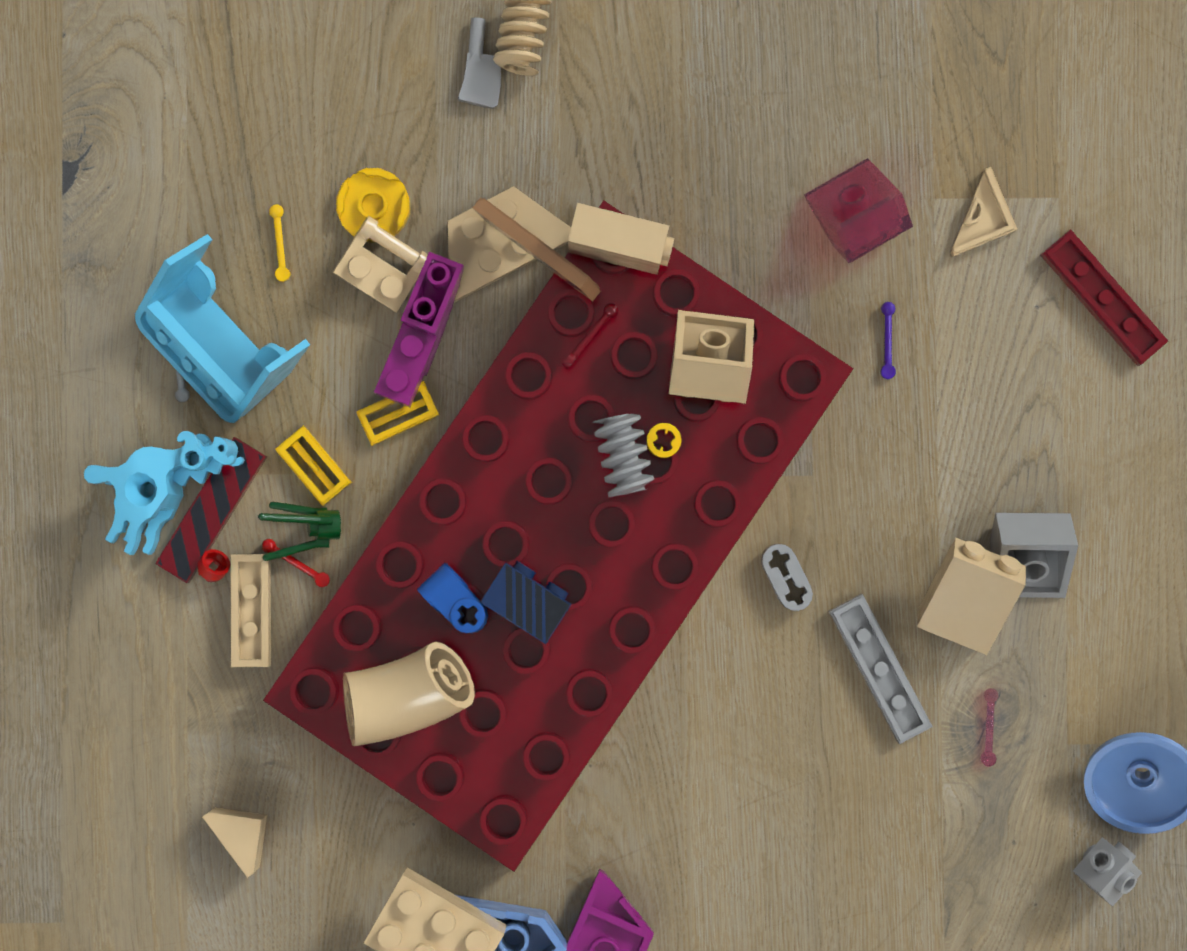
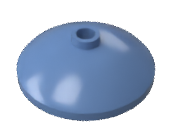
M1128 733L1106 741L1094 751L1085 768L1084 789L1088 802L1103 820L1124 831L1150 834L1170 830L1180 825L1187 819V750L1175 741L1153 733ZM1137 768H1146L1148 770L1145 772H1140L1137 770Z

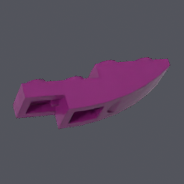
M431 252L428 253L401 317L402 326L374 390L376 395L406 407H411L423 376H427L443 336L462 278L463 264Z

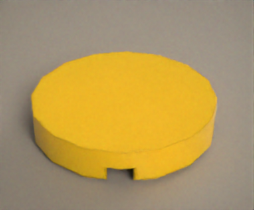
M365 168L357 171L356 174H353L350 178L348 177L342 183L336 197V212L342 226L353 237L368 216L378 221L377 226L395 237L405 227L409 218L410 198L404 184L393 173L381 168ZM368 238V240H367L366 242H375V241H373V240H371L370 238Z

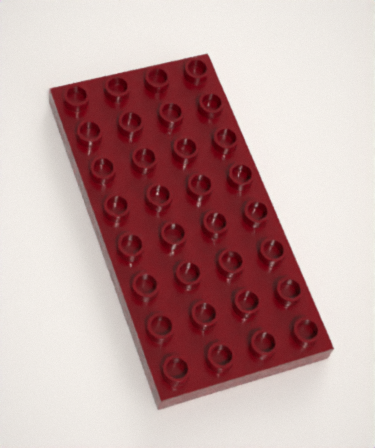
M604 200L599 206L601 209L624 214ZM672 247L668 266L660 265L657 275L567 253L564 258L586 273L600 287L599 290L601 292L592 302L555 273L552 275L263 699L265 703L513 872H515L854 369L674 247ZM609 303L615 304L619 310L617 316L610 318L569 369L563 366L564 360L604 314V307ZM678 310L754 319L752 372L746 404L669 394ZM623 414L640 415L641 419L632 424L631 427L644 431V435L634 440L636 444L647 445V435L655 425L669 423L675 426L681 435V446L673 456L659 458L653 455L648 450V447L646 451L638 455V459L650 460L651 465L641 470L642 474L653 475L654 477L653 481L644 486L647 490L608 498V492L617 487V484L605 483L604 477L614 470L601 466V462L610 457V454L598 452V447L605 443L607 439L595 437L594 432L603 427L604 424L594 423V421ZM665 430L657 431V440L653 442L656 449L660 450L663 447L664 452L671 450L670 442L674 439L673 434L668 431L665 435ZM516 561H519L536 572L533 579L546 587L550 581L568 592L569 594L565 600L570 602L571 606L547 644H544L488 607H486L488 620L483 629L475 633L460 632L422 597L417 588L445 562L463 579L468 588L481 601L504 564L509 563L513 566ZM463 607L461 611L464 617L461 622L463 624L473 623L475 625L478 622L475 618V614L478 612L477 608L467 609ZM433 642L445 644L461 658L474 684L475 697L472 705L445 720L416 732L376 743L359 746L352 745L345 712L344 673L393 662Z

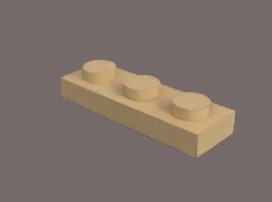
M231 554V667L271 666V560L264 561L262 559L264 554Z

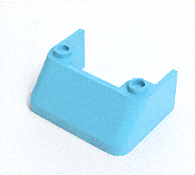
M207 234L164 260L136 310L135 320L142 334L223 420L234 423L253 409L292 372L310 344L305 339L289 351H286L283 347L274 343H269L259 350L211 299L216 290L215 275L209 267L201 262V258L212 241L211 237Z

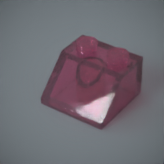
M868 158L804 194L807 203L831 244L848 263L866 255L873 249L913 227L903 194Z

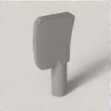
M471 18L469 51L467 53L465 74L458 101L492 109L498 105L501 88V67L495 64L493 60L494 55L483 54L486 20L483 18Z

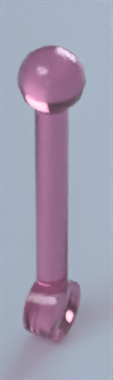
M989 688L984 692V698L987 701L985 752L981 754L980 759L988 767L993 766L997 760L996 755L992 753L995 701L999 697L997 690L994 688Z

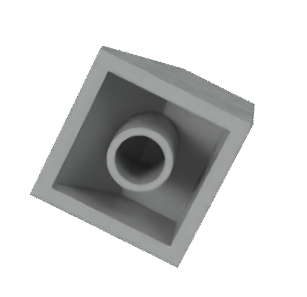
M995 513L990 538V551L1000 556H1011L1026 566V585L1019 597L1065 598L1078 549L1071 513Z

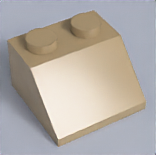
M678 310L669 394L746 404L752 372L754 319Z

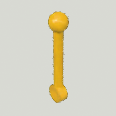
M275 204L269 209V214L274 219L278 259L275 277L277 280L285 282L289 280L291 273L285 264L281 217L284 214L282 206Z

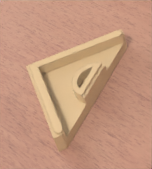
M991 167L986 168L982 173L950 251L952 257L1018 230Z

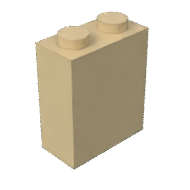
M577 203L568 238V251L572 254L657 275L660 265L668 266L674 238L667 236L669 225Z
M955 537L919 606L917 627L987 655L1026 585V566L1011 556H1000L986 550L982 545L974 541H963Z

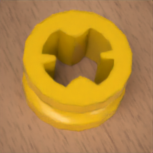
M669 423L655 425L647 435L646 443L648 450L659 458L673 456L681 446L680 432ZM665 430V435L668 431L673 434L674 439L670 442L671 450L664 452L663 447L660 450L656 449L653 442L657 440V431Z

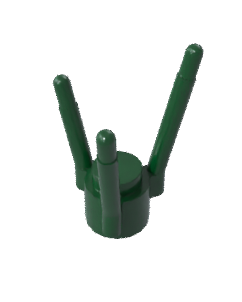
M273 501L269 503L271 509L304 515L260 513L258 515V519L261 521L307 524L308 536L315 537V540L264 554L262 557L264 561L279 559L314 548H329L330 540L340 539L341 517L339 510H327V507L313 508Z

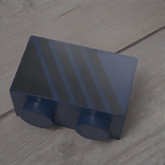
M516 561L513 566L505 563L480 603L544 644H547L571 606V603L565 600L569 593L550 581L546 587L533 579L536 572L519 561Z

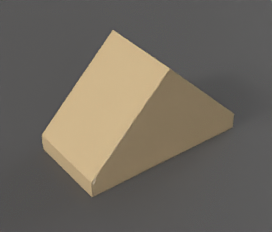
M215 807L202 817L247 878L260 868L267 822L266 814Z

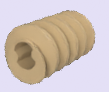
M504 0L508 8L502 12L501 17L505 22L499 27V33L503 37L498 38L496 42V47L500 51L495 53L493 60L495 64L509 72L524 76L537 75L539 71L530 67L529 64L540 62L541 56L533 53L532 48H542L544 42L535 38V34H544L547 30L545 26L538 24L537 21L549 18V13L540 9V5H550L552 0Z

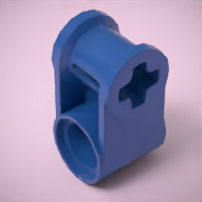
M444 562L417 588L422 597L460 632L475 633L486 625L488 620L487 608L480 603L481 601L468 588V585L447 563ZM463 607L467 609L477 608L478 612L475 614V618L478 622L475 625L473 623L463 624L461 622L464 617L461 611Z

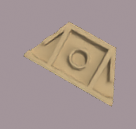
M514 186L487 200L553 250L568 244L571 227ZM473 208L448 220V259L464 265L454 303L536 260L487 223Z

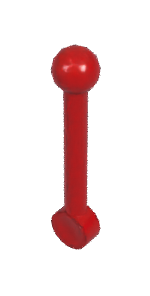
M265 539L262 542V550L266 553L280 550L273 539ZM291 555L282 557L283 560L314 578L317 586L325 587L330 583V577L327 573H318Z

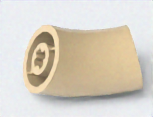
M433 642L393 662L368 669L346 672L343 677L346 719L353 746L393 739L434 725L472 705L475 697L473 681L461 658L451 648L438 642Z

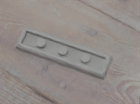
M859 594L829 610V614L897 742L901 744L933 727L863 594Z

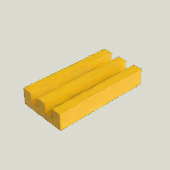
M424 381L421 382L417 393L421 392L423 398L413 402L410 408L404 406L371 422L368 421L367 416L396 402L385 398L356 411L371 446L440 416ZM424 406H427L429 410L377 435L373 432V429Z
M304 425L275 448L277 453L322 506L328 504L332 498L336 497L345 487L352 483ZM301 437H304L340 480L339 483L335 485L298 440ZM292 446L328 488L329 491L326 494L320 491L287 451L289 447Z

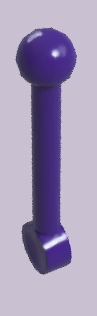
M889 301L881 306V312L885 315L884 366L881 368L880 374L884 379H891L896 374V369L892 366V315L895 313L896 308Z

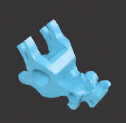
M183 431L177 437L178 442L185 441L184 446L181 448L170 450L152 446L143 447L136 450L126 463L119 467L88 466L84 471V478L88 483H105L115 488V516L105 540L115 543L119 535L126 532L123 540L128 543L125 546L124 552L129 555H135L141 541V535L146 528L144 535L147 538V542L142 551L152 555L158 545L160 532L164 524L175 516L184 496L182 486L187 485L190 477L199 484H204L208 472L219 475L223 465L241 466L244 463L243 457L237 458L238 447L234 441L214 437L212 443L211 439L205 434L195 435L193 432Z

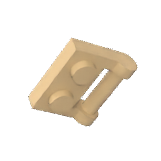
M368 216L332 273L397 313L416 283L428 254L423 250L420 253L377 226L378 221ZM368 238L409 263L411 266L407 273H402L365 249L363 246Z

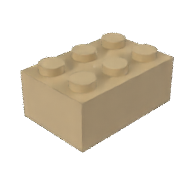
M407 867L364 944L376 951H495L505 934L506 924Z

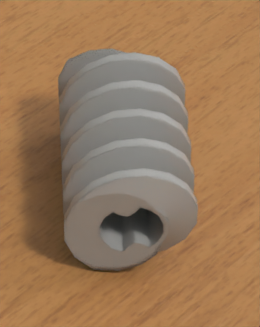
M623 414L594 421V423L604 424L603 427L594 432L595 437L607 439L605 443L598 447V452L610 454V457L601 462V466L614 470L604 477L605 483L617 484V487L608 492V498L647 490L644 486L654 480L653 475L641 473V470L651 465L650 460L638 459V455L647 450V445L636 444L634 441L644 435L643 430L631 427L632 424L641 419L640 415Z

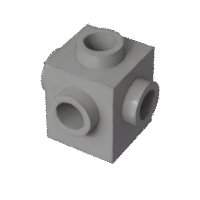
M1103 837L1097 844L1090 846L1086 850L1083 860L1073 870L1088 887L1112 907L1123 894L1129 893L1135 887L1138 877L1142 874L1132 862L1136 856L1119 841L1113 846Z

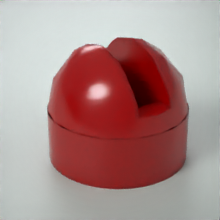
M216 549L207 550L198 562V574L206 579L207 582H217L229 571L230 560L222 551ZM213 562L218 566L215 571L209 568Z

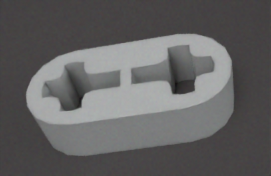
M783 544L770 545L762 554L761 564L778 600L789 610L799 611L805 609L812 601L813 592L795 553L790 547ZM775 550L779 554L786 553L788 556V560L784 562L788 572L785 576L782 575L778 567L771 568L768 562L773 559L772 552ZM790 578L796 588L803 587L805 593L800 596L802 602L799 604L794 600H786L785 595L790 592L786 580Z

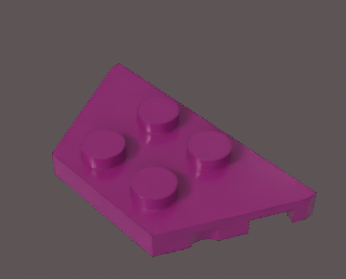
M599 869L569 936L566 951H647L654 931L605 871Z

